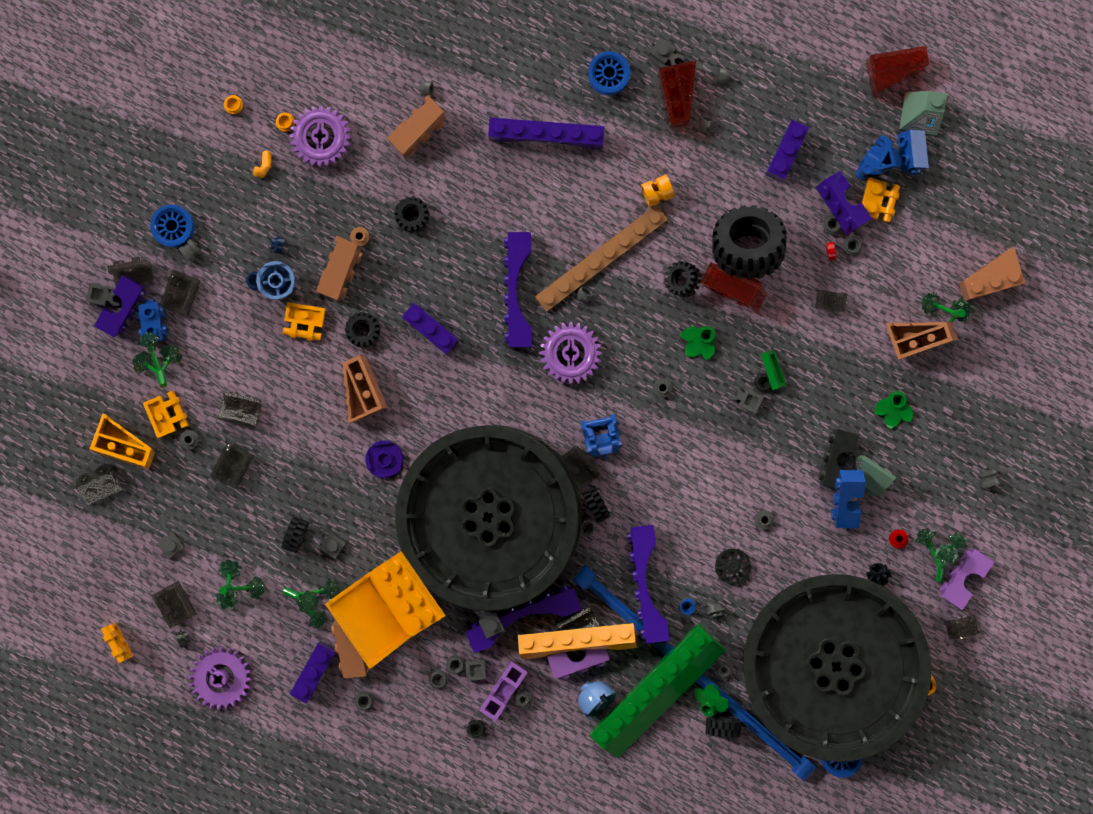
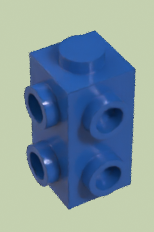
M908 130L898 134L901 171L910 172V175L921 174L922 170L929 168L925 130Z
M155 299L145 300L144 304L138 305L139 310L136 311L137 319L141 322V329H139L140 339L146 344L165 342L168 336L167 325H164L163 320L166 317L165 307L161 303L156 302Z

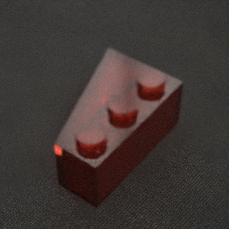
M921 46L869 55L866 59L872 97L925 70L930 65L927 47Z
M696 61L663 67L658 70L657 74L669 129L689 124Z
M710 262L701 281L703 287L724 298L727 297L737 302L736 304L740 306L744 305L752 309V312L758 314L768 295L759 280L755 278L753 280H747V278L738 279L735 275L730 276L726 273V270L723 271L719 268L718 263Z

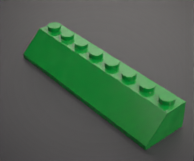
M698 622L591 729L589 736L602 749L619 758L726 651V648Z

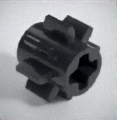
M875 563L869 566L870 572H866L868 580L881 586L889 583L888 578L892 577L886 564Z

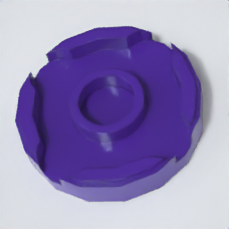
M381 440L375 442L368 449L365 463L367 469L376 477L390 478L401 470L404 456L397 444Z

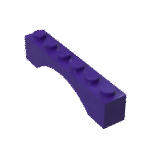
M492 117L489 119V141L549 142L581 148H603L604 126Z
M508 232V237H504V249H508V256H504V268H508V275H504L505 287H508V294H505V306H508V313H505V325H508L509 332H505V344H509V348H532V328L520 311L516 293L520 270L531 254V232Z
M654 525L631 527L630 533H627L628 544H632L633 552H630V561L635 563L636 570L632 571L633 582H637L638 590H635L636 602L640 601L641 609L637 610L638 619L643 621V629H640L641 640H645L646 644L669 642L667 621L654 607L646 586L647 562L656 545Z
M566 585L557 589L559 593L551 595L549 592L540 596L541 600L537 602L529 600L522 604V608L516 610L515 607L505 610V615L500 616L499 619L505 629L512 622L527 615L550 613L565 617L582 610L574 588H569ZM479 621L469 625V629L466 630L474 653L491 647L500 634L498 633L486 638Z

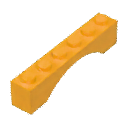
M634 623L518 635L519 655L524 660L542 658L556 653L575 650H622L637 648L636 628Z

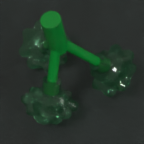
M937 292L928 293L922 298L921 305L925 314L933 313L935 309H941L951 314L948 322L953 323L955 319H958L960 322L963 319H969L970 313L973 311V308L970 307L971 302L965 301L963 298H960L958 301L954 300L950 308L944 307L938 302L940 297L937 295Z
M148 332L140 336V341L137 345L147 347L148 352L151 353L143 351L137 354L132 364L136 372L143 373V371L150 369L156 373L159 386L164 388L167 386L164 374L167 365L180 362L182 355L176 346H162L159 354L162 355L164 364L160 368L155 354V344L160 336H155L153 332Z
M929 528L922 529L917 533L918 538L915 540V543L925 544L927 549H930L937 564L936 581L942 583L947 562L953 564L959 558L957 555L958 548H968L966 544L967 538L955 532L953 535H948L951 544H941L939 548L934 550L932 540L937 532L931 531Z
M229 559L226 562H221V567L218 569V572L222 573L221 576L227 578L226 586L220 587V593L215 595L217 598L216 605H221L222 610L226 608L233 609L234 604H238V593L235 591L245 590L250 592L251 598L259 600L260 596L266 591L265 583L261 580V577L254 576L246 586L233 587L230 585L231 579L240 576L242 567L238 566L239 563L237 561Z
M328 578L324 587H319L318 590H306L300 593L287 587L283 590L284 595L298 600L296 604L299 606V611H305L310 616L308 626H314L315 628L321 627L326 621L325 611H315L317 609L316 604L319 603L316 594H326L330 600L339 594L338 584L332 581L331 578Z

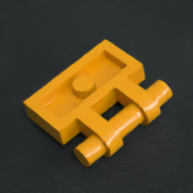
M869 177L861 203L872 219L877 220L879 213L884 214L883 222L890 223L892 216L895 214L896 200H899L900 193L898 192L900 186L893 184L891 191L886 190L888 182ZM884 197L889 198L887 207L881 206Z
M287 302L284 321L291 322V328L284 327L282 334L295 339L300 337L306 338L307 341H321L322 333L315 332V327L323 328L326 309ZM298 324L309 325L308 331L299 330Z
M174 390L167 393L168 401L164 402L163 397L160 395L143 403L157 438L177 431L174 423L179 422L181 428L189 426L186 420L187 415L185 412L183 413L179 404L181 401L179 397H176ZM171 406L173 407L174 412L176 414V416L172 418L167 409Z
M117 623L110 624L101 629L104 635L102 638L108 643L112 650L111 655L113 658H116L118 664L134 656Z

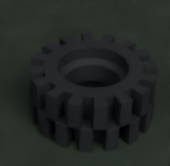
M414 196L412 198L405 197L406 199L404 200L401 199L394 210L397 224L407 232L420 231L429 221V211L426 204L420 198H415ZM411 207L419 211L418 219L413 222L407 221L404 216L405 211Z
M678 261V263H672L673 267H668L670 271L665 272V275H668L667 278H664V281L668 282L665 284V287L669 288L668 291L677 296L690 297L691 294L694 295L696 293L694 289L699 290L700 287L697 284H701L702 281L698 279L702 277L698 273L700 270L694 264ZM686 272L687 282L684 286H680L678 283L681 273Z
M355 313L349 317L348 322L346 321L345 335L352 344L358 347H368L378 340L380 325L377 319L369 313ZM362 322L367 323L370 327V332L365 337H359L355 332L356 326Z
M595 486L582 492L597 523L611 517Z
M293 516L283 537L281 548L296 554L306 535L309 521Z
M706 717L705 734L721 738L740 737L741 720L729 717Z

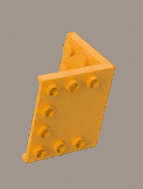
M402 551L325 603L369 669L378 664L409 638L446 616Z

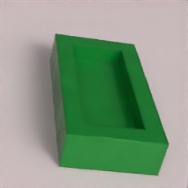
M775 350L761 353L772 390L787 386Z

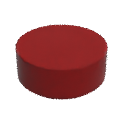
M827 242L828 261H835L836 251L834 242Z

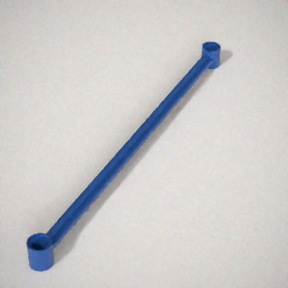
M584 565L572 580L585 591L589 588L629 624L634 623L636 630L640 633V629H643V621H639L638 616L596 580L598 576ZM668 642L653 643L664 655L673 648ZM704 673L695 681L703 689L708 684L716 685ZM717 686L721 692L720 697L726 698L729 701L727 710L793 766L791 771L805 782L817 767L805 756L800 758Z

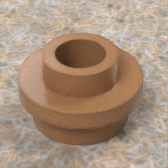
M356 227L352 230L350 239L353 243L358 244V246H364L369 241V233L363 227ZM358 233L363 234V238L360 240L356 238Z

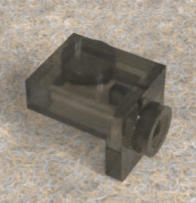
M817 290L815 309L829 312H845L847 293Z
M975 615L945 621L950 640L964 639L979 634Z

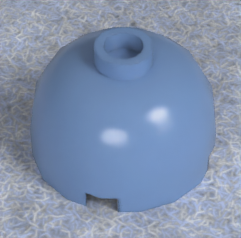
M272 261L266 263L258 272L256 284L258 290L265 297L271 300H281L287 298L293 292L296 278L288 265Z
M587 682L581 687L582 692L578 698L579 707L588 719H591L598 715L596 711L602 708L606 709L616 698L615 694L617 693L606 682Z

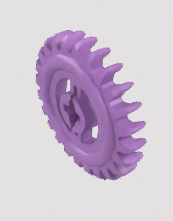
M322 105L318 111L314 106L312 107V112L305 109L306 115L299 114L301 120H294L297 126L290 128L295 132L289 135L290 138L295 139L290 142L291 146H296L293 149V153L299 152L297 158L301 159L304 157V164H307L310 160L311 167H314L316 162L320 169L322 163H325L326 167L329 168V161L336 165V157L343 160L341 153L348 154L344 147H351V144L346 141L352 139V136L347 135L348 132H351V128H345L349 122L342 121L344 115L337 116V110L331 113L330 107H327L325 111ZM317 124V128L311 134L312 140L317 145V148L313 149L307 142V133L313 125ZM325 124L329 125L334 131V141L327 149H324V147L330 143L331 138L327 130L324 129ZM320 134H323L325 138H322L320 144V141L317 137H320Z
M572 322L569 323V327L562 323V329L555 326V333L550 330L548 331L551 336L550 338L543 337L547 344H540L545 349L539 352L540 355L545 356L540 362L547 363L543 369L550 368L548 376L555 374V381L561 377L562 384H564L566 379H568L570 385H572L573 379L579 384L580 377L587 381L586 374L593 376L591 369L598 370L595 363H601V360L597 358V356L602 355V352L597 351L601 344H595L598 337L592 338L591 336L594 331L587 333V326L580 329V323H577L576 327H573ZM565 340H567V346L562 351V357L567 361V367L559 362L556 354L558 346ZM574 340H577L584 347L585 356L581 364L574 367V362L579 357V349L574 345ZM570 341H572L571 349H573V352H576V355H573L571 359L572 366H570L569 356L565 355V352H568L570 349Z
M213 647L212 654L210 651L205 650L206 657L198 655L201 662L193 661L197 668H190V671L195 673V675L188 677L194 680L189 687H196L192 694L199 693L196 701L203 698V706L209 702V708L212 709L216 704L218 711L222 705L227 710L229 709V703L235 707L236 700L239 702L243 701L241 695H248L244 689L251 688L247 682L252 681V678L247 675L252 671L245 669L249 663H242L244 656L237 658L238 651L231 654V648H228L225 652L224 647H220L218 652ZM223 664L231 668L234 673V684L232 685L229 682L230 675L226 670H218L214 665ZM208 671L212 674L210 676L211 685L214 688L224 687L227 690L226 692H217L210 688L207 682ZM222 675V681L218 683L216 681L218 679L217 676Z

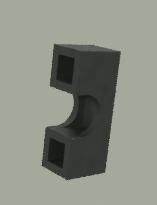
M834 429V432H830L828 438L830 448L829 451H825L823 462H826L825 467L820 470L818 480L821 481L820 485L835 489V478H839V471L842 470L837 464V458L843 452L855 453L859 434L840 429Z

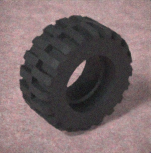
M744 205L740 206L739 209L735 207L729 210V213H724L715 224L712 238L713 258L718 263L719 268L723 271L726 270V273L730 276L735 275L738 279L747 278V280H753L756 277L758 279L764 278L765 274H772L774 269H778L781 266V262L784 261L787 242L786 227L783 226V221L777 218L775 213L772 211L768 212V209L764 207L757 208L756 205H751V207ZM754 236L763 240L765 244L755 249H744L733 242L740 237Z

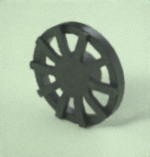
M736 548L726 549L718 555L715 562V571L723 582L733 585L739 584L750 575L751 561L742 550ZM735 551L734 558L731 559L729 552ZM741 553L743 556L739 560H736L737 554ZM724 554H726L728 557V561L722 559L721 557ZM744 558H746L747 563H746V564H740V562H741ZM719 561L725 563V566L718 567ZM748 566L747 572L741 569V567ZM726 569V572L721 575L719 570ZM738 572L745 574V576L741 579ZM728 573H730L729 581L724 578ZM733 574L736 575L738 581H732Z

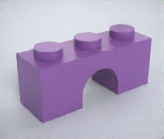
M972 548L964 552L961 557L963 561L959 567H954L950 574L952 576L951 579L940 588L941 594L939 596L960 610L964 609L973 595L964 586L966 576L974 573L978 577L984 578L994 564V561Z
M586 649L585 656L578 661L570 659L567 652L547 656L554 678H559V680L571 677L570 673L576 671L578 674L584 673L589 670L588 667L593 665L596 668L607 664L606 661L610 660L606 649Z
M511 659L479 711L496 722L508 700L527 674L528 669Z

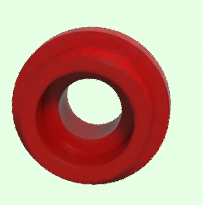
M896 529L889 535V542L894 548H904L908 543V535L903 530ZM898 535L902 537V541L900 543L896 541V537Z

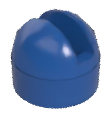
M691 598L684 599L680 604V610L685 615L693 614L696 609V603ZM690 602L692 605L686 609L685 606Z

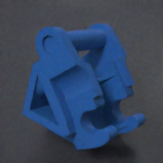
M883 135L875 141V146H872L867 151L857 169L856 176L858 179L862 180L868 175L874 176L889 172L893 168L901 166L898 150L892 147L893 142Z
M611 414V417L597 420L581 421L588 454L592 453L593 457L605 455V460H608L607 454L619 452V447H622L615 414ZM608 425V432L605 434L595 435L593 429H591Z

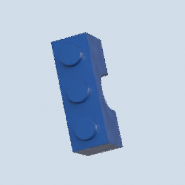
M840 470L839 478H835L837 493L833 494V505L835 507L831 509V520H834L836 528H859L861 517L859 501L849 500L864 497L866 481L863 470Z

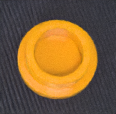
M231 95L225 99L224 108L229 114L235 115L242 111L243 102L238 96Z
M281 113L276 118V126L279 130L288 132L295 125V119L289 113Z

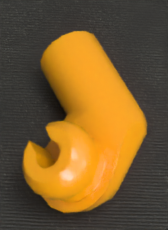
M270 151L262 152L261 167L256 166L253 169L255 177L264 178L270 170L272 158Z

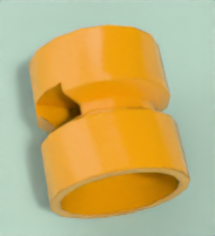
M666 174L656 178L655 182L650 180L641 184L643 195L649 207L660 204V200L668 201L675 198L672 185Z

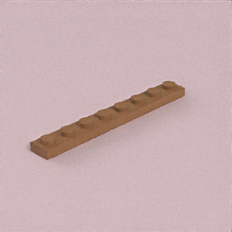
M655 205L536 295L535 298L544 310L548 312L664 224L668 219L659 207Z

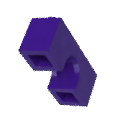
M791 120L765 173L766 176L781 183L785 180L809 127Z
M839 171L826 178L815 188L841 228L848 235L863 226L872 217L862 203L858 205L848 203L845 198V191L851 186L842 172Z
M126 275L121 276L112 293L121 298L123 303L122 309L119 312H113L108 308L103 309L94 327L112 337H116L118 334L122 335L127 327L125 325L127 318L131 319L136 311V308H134L136 302H140L146 293L143 291L145 286Z
M415 303L402 316L407 323L446 355L459 342L454 335Z
M322 641L317 644L292 688L291 696L304 703L309 702L321 677L336 654L334 648Z

